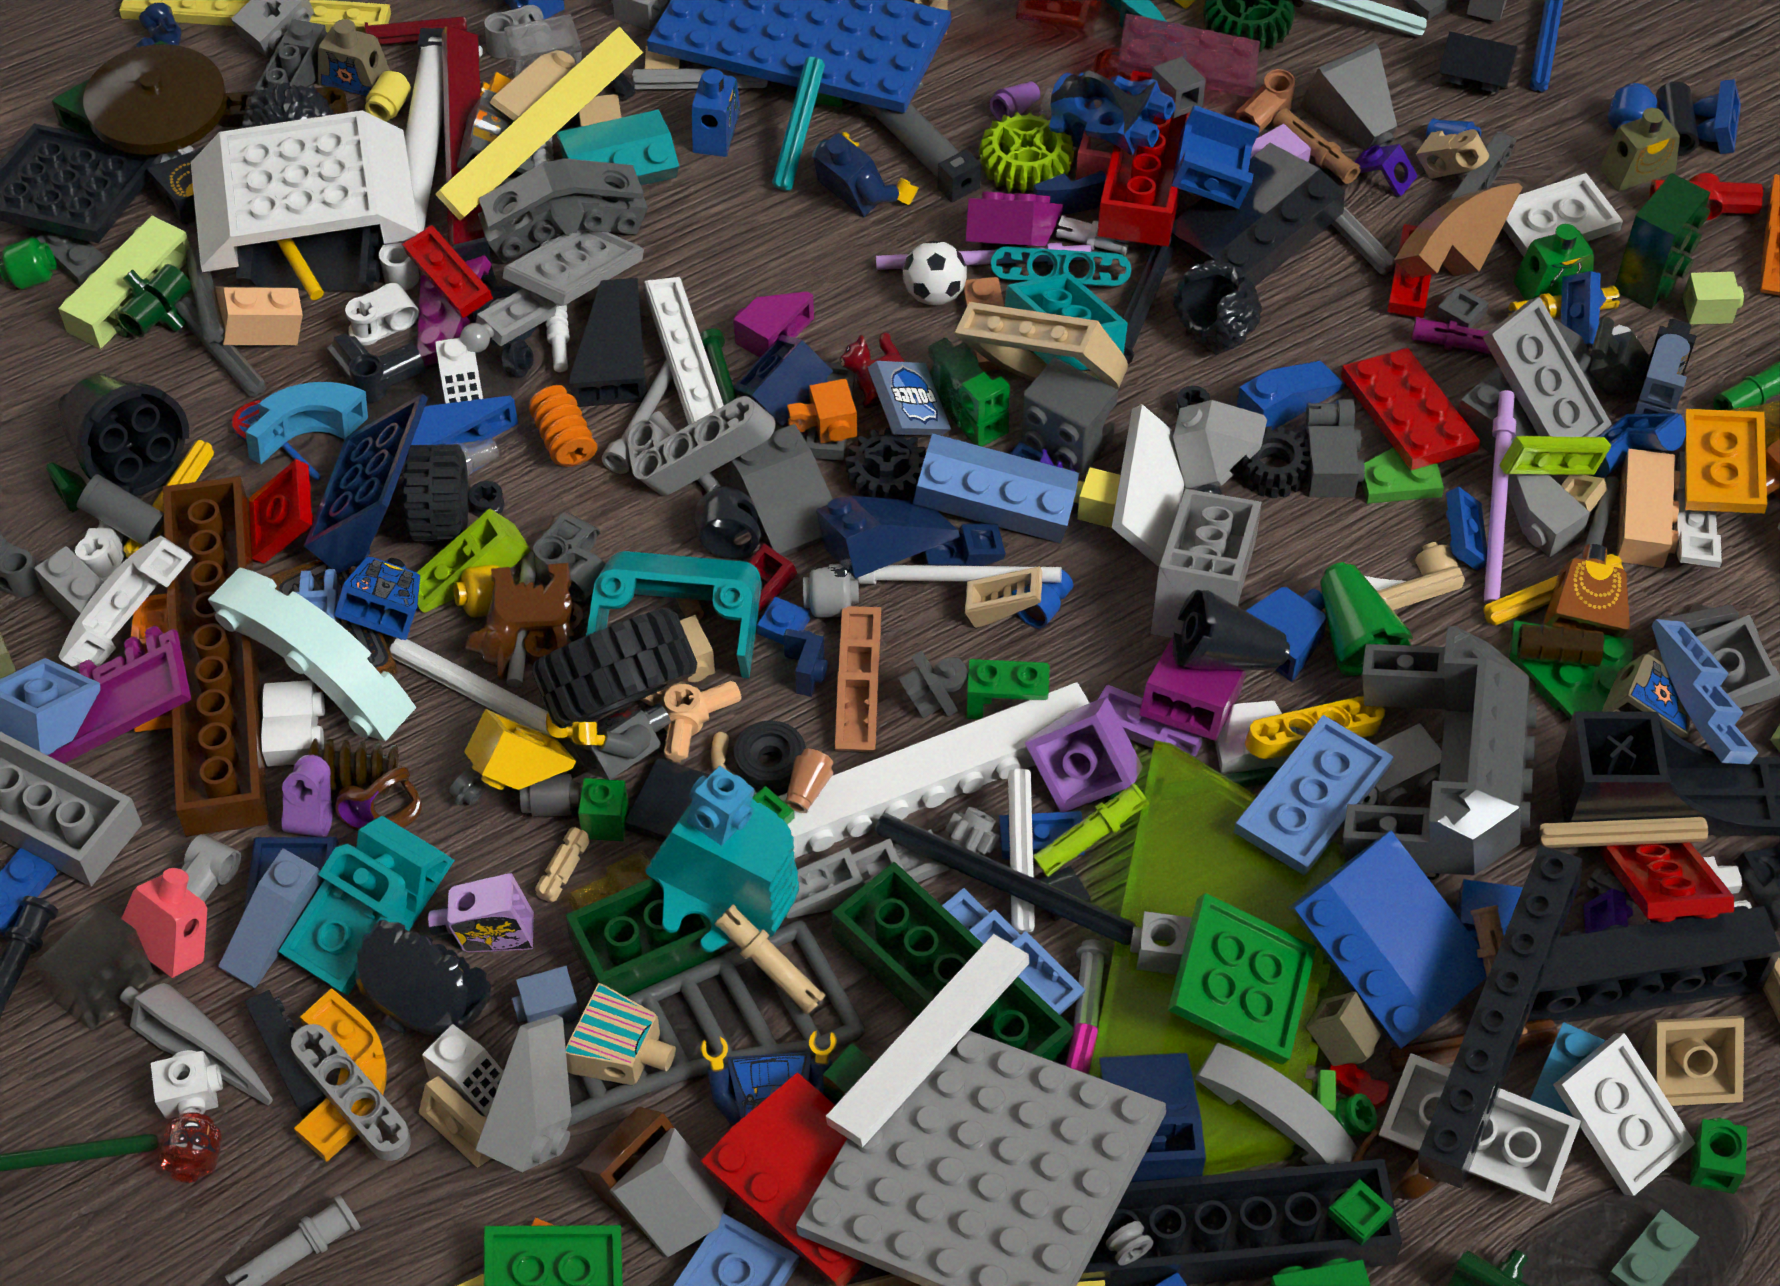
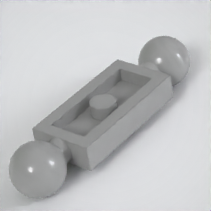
M523 288L478 313L476 323H471L463 328L460 340L468 351L475 353L485 350L489 345L490 338L502 346L555 316L556 307L562 305Z

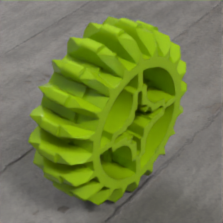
M1031 110L1028 115L1022 116L1016 111L1012 118L1003 115L1000 122L992 121L990 129H986L979 149L982 170H985L987 179L995 181L996 187L1006 185L1009 193L1014 189L1020 190L1022 194L1026 190L1033 191V186L1063 173L1068 176L1071 170V162L1074 159L1071 136L1065 134V132L1055 133L1050 131V120L1046 119L1044 113L1039 117L1033 116Z

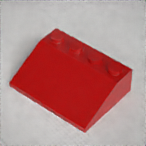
M797 1072L736 1123L701 1162L713 1179L832 1286H845L865 1262L799 1236L796 1228L797 1222L847 1140V1137L827 1125L826 1115L836 1105Z

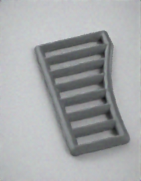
M797 920L777 929L774 936L767 939L776 948L791 941H797L843 1022V1026L821 1036L810 1014L806 1015L770 978L804 1039L801 1041L777 1043L736 969V966L751 959L749 957L744 959L739 954L741 949L739 947L734 948L627 996L628 999L654 1012L658 1016L660 1029L658 1040L676 1047L672 1066L668 1071L660 1070L651 1074H647L645 1069H643L636 1084H622L608 1091L601 1079L580 1076L591 1098L571 1106L572 1117L568 1127L644 1094L690 1078L708 1074L707 1069L711 1067L710 1061L705 1057L689 1061L658 1001L680 991L715 1054L711 1056H717L721 1053L722 1045L719 1036L726 1041L728 1052L723 1058V1063L728 1065V1057L802 1052H811V1056H815L816 1054L809 1046V1039L816 1030L815 1043L818 1048L823 1050L830 1047L831 1032L835 1034L837 1039L835 1048L861 1037L865 1031L864 1024L807 924L804 921ZM720 974L759 1046L732 1051L697 986L698 983ZM580 1018L563 1025L565 1048Z

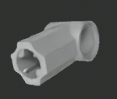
M200 834L189 845L184 858V866L181 869L189 876L187 889L205 902L218 884L225 885L234 877L240 865L241 853L205 834Z

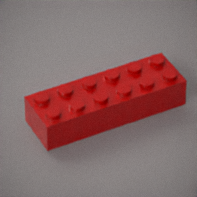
M1132 71L1130 81L1139 82L1152 79V73ZM1189 113L1176 118L1171 116L1167 120L1155 117L1152 123L1157 125L1160 132L1153 148L1138 146L1134 154L1130 155L1114 145L1100 202L1097 236L1169 247L1181 189L1171 185L1181 130Z

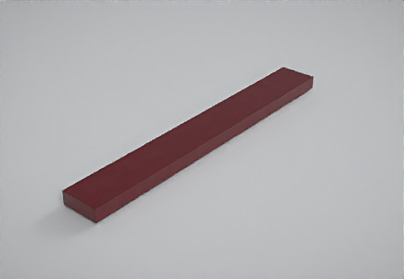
M446 25L442 32L447 183L462 170L457 167L466 128L467 116L481 96L478 35ZM473 153L469 159L472 161L477 154ZM480 203L461 221L447 207L448 243L451 247L455 244L486 238L478 216L483 211Z

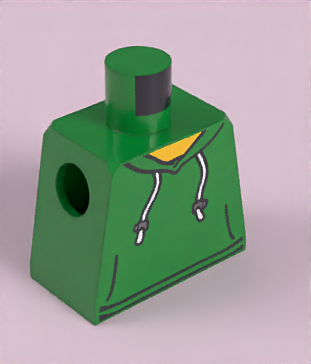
M1561 224L1556 228L1555 234L1535 239L1530 243L1513 282L1525 301L1547 293L1552 296L1562 295V277L1593 271V251L1575 226Z

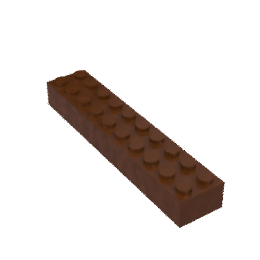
M241 476L163 486L165 538L193 557L167 587L169 631L174 629L178 632L191 695L190 701L172 709L176 812L186 837L269 825L265 759L262 754L261 744L262 708L258 643L249 636L223 628L216 620V611L208 601L239 567L253 571L249 503Z

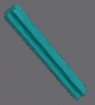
M807 57L804 62L772 181L774 187L779 190L790 191L794 183L825 67L823 60L817 57Z

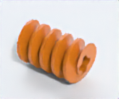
M552 385L540 390L531 398L529 404L530 414L534 418L539 434L544 440L546 449L549 451V456L555 464L562 467H573L589 461L595 455L597 443L592 438V432L587 427L586 420L582 417V411L577 406L576 398L571 394H567L565 387L562 385Z

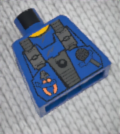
M366 557L344 582L334 616L401 640H406L417 609L420 575L417 572L406 569L405 564L400 559L389 558L383 561L374 557Z

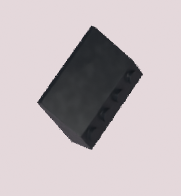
M1271 142L1250 158L1248 172L1253 174V180L1239 209L1203 197L1174 221L1171 236H1173L1172 240L1199 265L1210 260L1230 263L1240 267L1243 277L1246 276L1255 286L1344 213L1345 191L1320 168Z

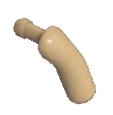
M724 732L715 733L713 737L711 765L714 771L721 766L732 773L724 764L729 744V736Z

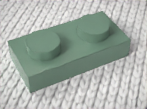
M1661 1209L1612 1269L1607 1279L1616 1286H1663L1693 1249L1700 1237Z

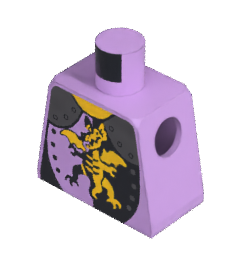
M512 873L453 886L449 890L448 908L429 912L428 921L431 934L437 936L453 933L463 951L489 952L533 949L534 912Z

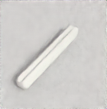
M1013 769L1008 773L1010 868L1033 877L1031 772L1028 769ZM1011 895L1012 927L1017 932L1024 933L1025 931L1031 932L1034 930V905Z

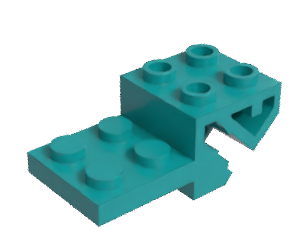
M378 817L358 830L356 848L346 843L334 849L318 873L319 876L325 879L278 952L337 990L349 995L356 984V971L354 967L357 963L356 952L361 947L364 935L369 934L374 925L380 920L402 923L405 925V930L410 931L455 860L386 817Z

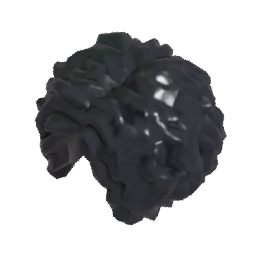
M283 82L274 87L270 83L268 88L256 91L253 96L248 97L249 106L245 108L242 127L249 128L334 115V111L329 107L328 100L317 92L314 85L305 88L301 85L298 87L295 85L290 86L289 83Z
M1217 260L1205 261L1201 265L1196 263L1190 266L1185 271L1184 278L1178 281L1176 288L1178 291H1175L1173 294V307L1175 310H1178L1176 312L1177 316L1181 318L1179 322L1187 328V334L1192 333L1196 343L1201 342L1202 345L1213 350L1215 355L1233 350L1238 345L1243 344L1247 335L1251 334L1260 323V314L1263 309L1259 301L1258 291L1246 276L1243 277L1240 267L1230 263H1221Z

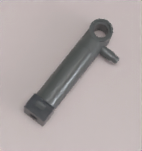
M922 81L920 82L916 92L923 88ZM858 102V108L861 112L869 116H875L938 179L937 189L951 203L980 188L981 163L967 149L959 152L911 103L906 112L901 113Z

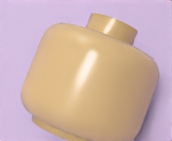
M1437 542L1424 545L1423 551L1415 559L1423 576L1453 566L1458 567L1450 546L1438 545Z

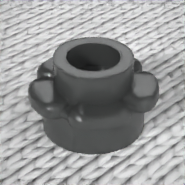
M468 768L454 781L449 789V793L456 799V805H462L466 802L471 806L483 795L486 787L482 784V775L480 773L477 774L471 768Z

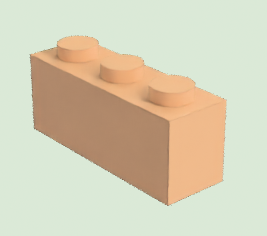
M1628 449L1621 470L1617 556L1624 563L1663 568L1668 554H1675L1678 531L1672 530V523H1676L1678 518L1679 501L1673 500V494L1678 492L1680 471L1674 470L1675 455Z

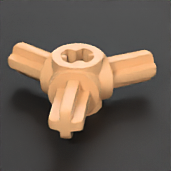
M732 681L702 692L697 687L689 684H678L641 699V701L650 706L660 703L668 713L671 723L664 727L668 732L664 755L666 758L672 759L673 763H680L681 760L688 757L691 736H694L701 730L703 722L709 721V713L739 702L741 694L737 684Z

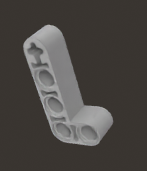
M742 396L671 436L651 420H640L633 425L627 437L633 474L659 495L666 496L672 494L767 441L774 432L775 419L751 398Z

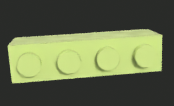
M151 216L94 273L90 274L87 280L71 296L67 297L58 308L66 332L101 349L117 333L114 328L119 323L116 315L117 312L133 297L130 293L132 289L122 278L133 269L142 279L146 277L150 280L166 264L173 265L180 270L186 264V252L190 248L186 232Z

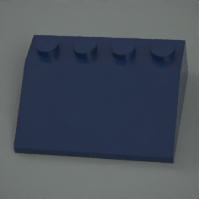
M423 393L347 436L304 545L330 568L335 569L338 574L352 566L358 567L370 554L369 548L388 509L428 399Z

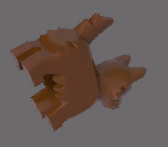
M568 563L548 564L549 577L552 580L546 588L541 584L534 587L533 582H529L526 585L524 582L515 585L510 567L491 568V579L494 582V588L486 615V624L484 628L472 631L469 634L465 648L468 651L478 653L484 663L497 667L499 679L504 678L507 664L514 654L517 637L521 631L552 629L556 638L557 649L573 642L571 637H575V633L569 623L573 602L569 593L571 576Z

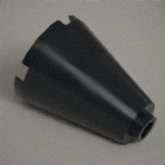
M1197 589L1189 595L1177 619L1184 621L1181 634L1174 632L1173 657L1175 663L1187 669L1274 671L1287 661L1290 653V644L1287 642L1284 632L1209 590L1202 591Z

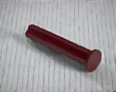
M463 16L368 25V22H364L366 33L374 35L379 40L380 45L417 42L420 28H445L447 25L467 31V22Z

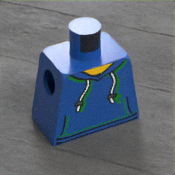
M709 69L701 75L692 104L693 153L727 157L741 110L737 79L733 76L723 75L718 69ZM712 116H714L718 122V124L715 127H709L713 126Z

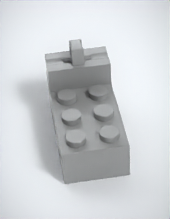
M1185 489L1159 566L1151 634L1170 638L1173 637L1174 632L1181 634L1184 621L1177 620L1180 610L1189 595L1197 589L1202 591L1209 590L1238 606L1256 543L1262 502Z

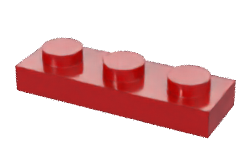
M1403 225L1399 251L1418 226ZM1396 262L1387 312L1423 318L1431 275L1412 278Z
M433 225L402 244L410 259L462 318H465L493 299L488 287Z

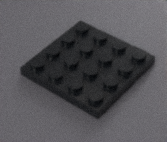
M34 123L0 162V221L99 243L150 180L148 168L159 164L162 160V154L144 155L128 153L109 146L95 136Z

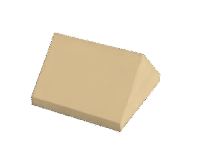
M1742 1016L1654 1020L1642 1046L1645 1066L1671 1106L1743 1102L1744 1018Z

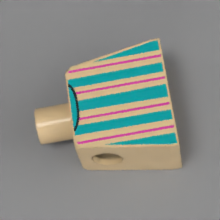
M598 983L566 1046L567 1070L575 1075L633 1085L638 1082L646 1064L663 1071H668L673 1062L676 1047L658 1041L660 1029L658 1016L654 1012L609 987Z

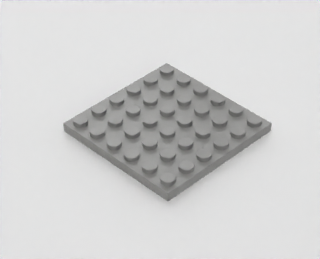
M968 1031L863 1148L847 1138L797 1222L798 1235L922 1286H1076L1166 1114V1103Z

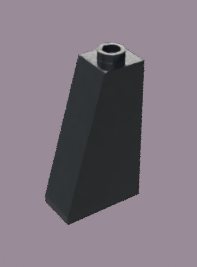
M638 278L601 280L570 375L571 395L576 398L578 407L642 402L647 394Z

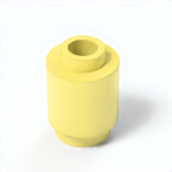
M382 72L366 96V112L385 122L396 117L411 93V86L406 77L399 72Z

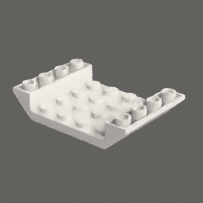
M363 110L222 131L191 161L202 272L239 267L237 246L377 224H380L384 244L409 240L419 233L404 131Z

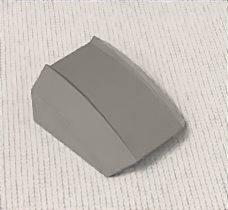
M1750 615L1697 636L1700 642L1729 673L1720 687L1739 708L1780 695V675L1776 667L1772 665Z

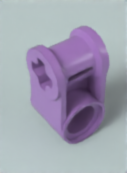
M305 755L299 758L294 765L293 773L289 774L283 782V832L327 837L333 818L330 788L331 772L326 761L318 756Z

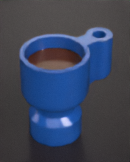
M1062 570L1061 583L1042 582L1041 603L1019 611L1017 614L1026 624L1034 628H1044L1060 610L1061 599H1064L1073 589V580L1068 573ZM1031 585L1025 586V593L1030 592ZM1017 589L1012 591V596L1017 594Z

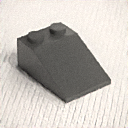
M795 424L774 431L767 441L727 463L728 479L733 488L743 491L755 504L760 534L770 548L784 557L823 541L816 509L828 505L833 499L810 447Z

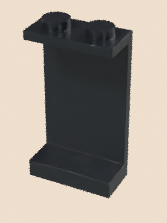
M380 225L292 238L323 291L373 292L374 282H378L380 278L379 260H376V248L381 247L383 241ZM276 240L238 247L239 267L236 270V279L243 287H290L306 291Z

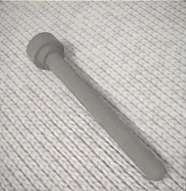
M667 359L621 439L609 443L602 455L603 464L615 473L624 474L629 471L631 467L627 443L629 431L638 421L650 418L673 378Z

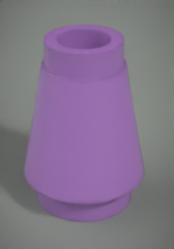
M1029 81L997 90L990 100L992 114L999 121H1001L1003 115L1010 118L1014 117L1016 111L1021 115L1035 101L1039 100V87L1034 82Z

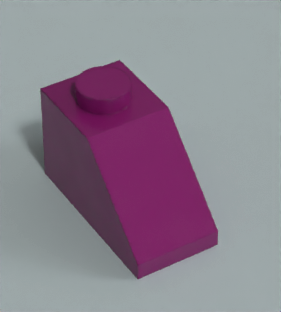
M806 291L756 297L746 308H741L734 317L735 344L760 358L781 334L796 338L814 320L813 294Z

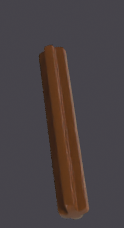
M1550 1018L1526 1022L1525 1028L1528 1033L1521 1035L1516 1050L1553 1044L1558 1035L1554 1021ZM1465 1033L1409 1043L1402 1049L1393 1046L1389 1052L1391 1067L1396 1072L1404 1071L1410 1053L1437 1064L1454 1062Z

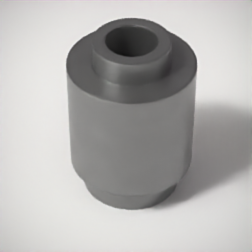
M571 774L555 775L520 789L521 812L531 813L532 817L572 815L573 807L580 806L579 782H572Z

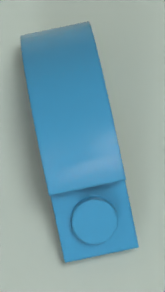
M310 382L290 386L273 393L258 403L260 419L253 422L248 430L245 431L249 459L262 464L288 440L309 432L331 433L345 440L347 436L352 434L368 419L366 391L341 383Z

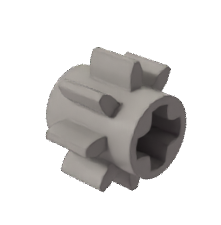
M968 807L965 814L962 812L959 814L953 813L945 829L952 834L951 842L978 854L980 852L985 854L986 851L991 853L1000 835L993 832V826L996 821L988 814L972 807Z

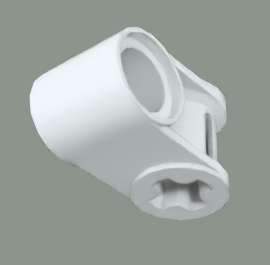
M397 283L386 284L380 289L354 298L348 302L345 308L347 319L351 321L348 331L349 336H355L362 345L374 344L391 334L406 330L413 326L419 318L418 308L404 289Z

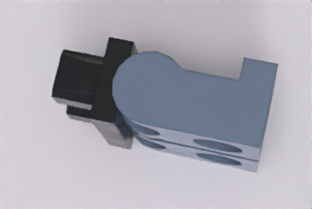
M1670 319L1667 327L1659 326L1643 378L1645 381L1634 414L1676 412L1687 379L1684 373L1697 337L1696 335L1689 334L1692 326L1690 323Z

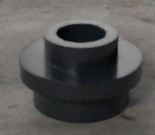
M514 340L511 344L504 346L502 352L504 370L507 373H513L516 377H523L532 367L533 352L524 340Z

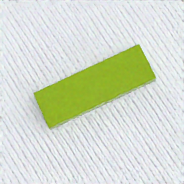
M1516 436L1499 466L1505 474L1594 475L1609 452L1611 444L1605 437Z

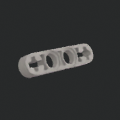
M310 1024L299 1028L292 1037L291 1047L294 1057L301 1068L378 1158L392 1161L403 1157L411 1145L409 1129L403 1118L324 1027ZM309 1041L313 1044L319 1043L325 1059L320 1063L318 1056L313 1050L305 1049V1043ZM335 1068H344L350 1072L348 1080L336 1086L326 1082L327 1074ZM361 1098H369L376 1102L375 1109L366 1116H358L351 1111L353 1104ZM381 1121L389 1134L397 1135L398 1141L396 1143L383 1142L381 1132L377 1127Z

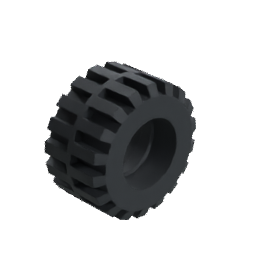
M459 444L412 445L408 451L404 469V507L408 532L414 542L453 541L467 529L469 488L465 454Z

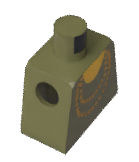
M1647 108L1644 110L1641 119L1623 124L1617 129L1602 161L1600 170L1618 192L1674 173L1677 166L1679 134L1660 109Z

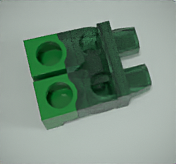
M943 338L928 347V356L933 360L934 367H932L929 373L942 407L946 406V412L974 445L981 447L1008 434L1010 385L1001 376L992 381L978 366L977 357L971 353V348L965 342L954 346L948 338Z

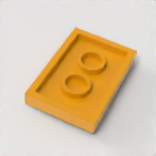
M1686 409L1684 416L1686 437L1684 440L1685 510L1765 514L1767 507L1764 412Z

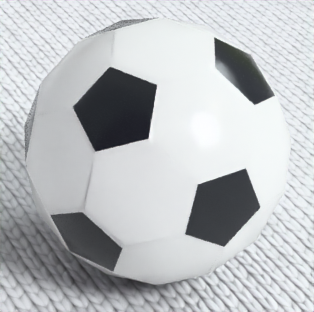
M928 241L915 247L907 256L903 268V281L908 292L917 301L934 306L943 305L956 299L963 290L967 278V266L962 254L952 245L941 241Z

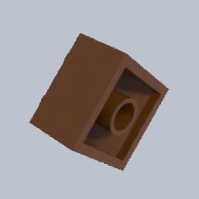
M638 1106L576 1168L606 1205L646 1239H649L610 1192V1189L670 1128H674L663 1112Z

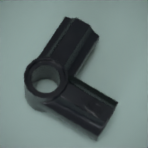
M343 333L334 337L331 345L327 347L328 357L351 386L366 391L367 403L380 401L386 395L387 387L425 371L424 361L413 342L378 357L369 354L355 336Z

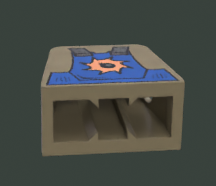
M349 19L337 21L319 45L318 82L320 86L337 87L345 93L366 98L381 73L390 71L379 40L374 35L356 31L354 22Z
M1651 650L1647 654L1641 655L1618 672L1602 712H1658L1662 722L1681 739L1689 735L1690 716L1677 695L1663 663L1660 650Z

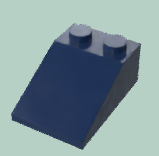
M849 496L835 498L828 505L816 509L825 549L843 567L847 568L855 579L960 537L958 529L938 511L913 504L911 500Z

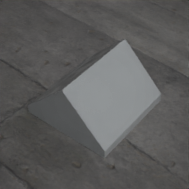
M670 1128L610 1189L611 1194L664 1257L675 1254L716 1230L729 1195L707 1173L701 1159L675 1128Z

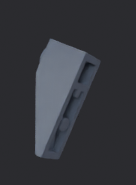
M282 848L259 881L218 966L222 971L253 989L258 986L280 952L278 951L324 882V878L318 875L319 869Z

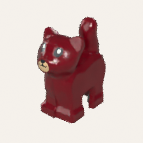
M883 332L879 337V345L885 354L884 356L871 360L870 350L863 335H860L857 341L847 345L844 354L840 356L842 367L856 374L857 383L864 394L863 405L865 409L881 403L868 366L875 361L905 362L896 346L892 343L891 335L887 332Z

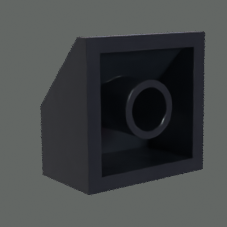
M1449 31L1439 73L1446 75L1445 82L1465 86L1466 80L1479 82L1478 89L1499 93L1500 87L1508 88L1518 54V47Z

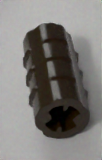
M1522 624L1518 635L1517 658L1533 660L1537 663L1543 661L1557 663V665L1563 663L1577 665V667L1580 665L1599 667L1603 657L1604 634L1603 632L1589 631L1583 628L1579 630L1568 629L1563 626L1558 628L1544 626L1543 624L1540 626Z

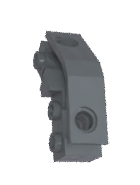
M564 158L542 163L480 197L479 201L483 211L478 216L489 246L505 264L562 232L568 235L570 233H577V230L637 235L648 207L633 165Z

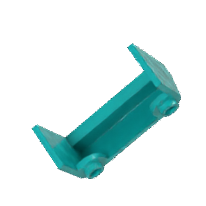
M630 551L618 552L609 558L594 583L586 636L607 628L609 609H619L626 606L632 600L634 594L713 601L714 609L721 617L741 621L737 658L741 677L750 678L762 588L760 573L754 565L744 561Z

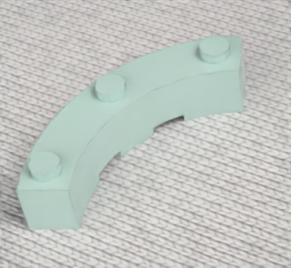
M239 567L208 599L216 611L215 618L218 623L228 631H237L262 643L284 657L288 666L299 674L304 673L344 712L350 720V727L363 738L369 736L386 741L416 709L411 699L394 677L386 671L380 674L367 660L372 653L317 606L294 591L286 596L275 589L277 585L272 579Z

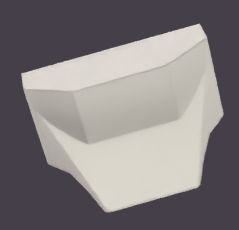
M1275 701L1232 705L1225 725L1215 741L1221 774L1244 772L1272 766L1280 769L1290 755L1273 759L1258 758L1252 755L1245 746V738L1253 721L1282 714ZM1290 727L1293 732L1297 733L1295 727Z

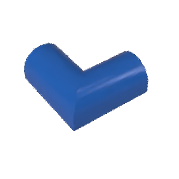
M1678 413L1626 414L1598 436L1605 437L1611 444V448L1594 476L1600 478L1607 477L1624 463L1628 449L1644 451H1674L1679 449L1686 437V426L1682 415Z

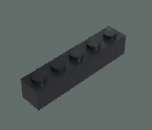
M267 990L246 1000L245 1004L302 1119H304L325 1100L324 1097L326 1096L297 1063L291 1047L292 1033L296 1032L294 1025L289 1017L284 1019L282 1012L285 1011V1008L279 996L274 998L270 990Z

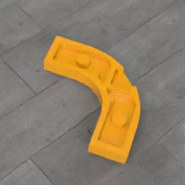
M331 988L300 1016L303 1026L316 1024L324 1027L383 1095L387 1079V1064L379 1036L368 1019ZM341 1068L337 1085H341L348 1080L350 1072L347 1069ZM327 1098L294 1128L297 1137L326 1162L357 1135ZM361 1098L353 1104L351 1111L355 1115L366 1116L375 1109L376 1102L369 1098Z

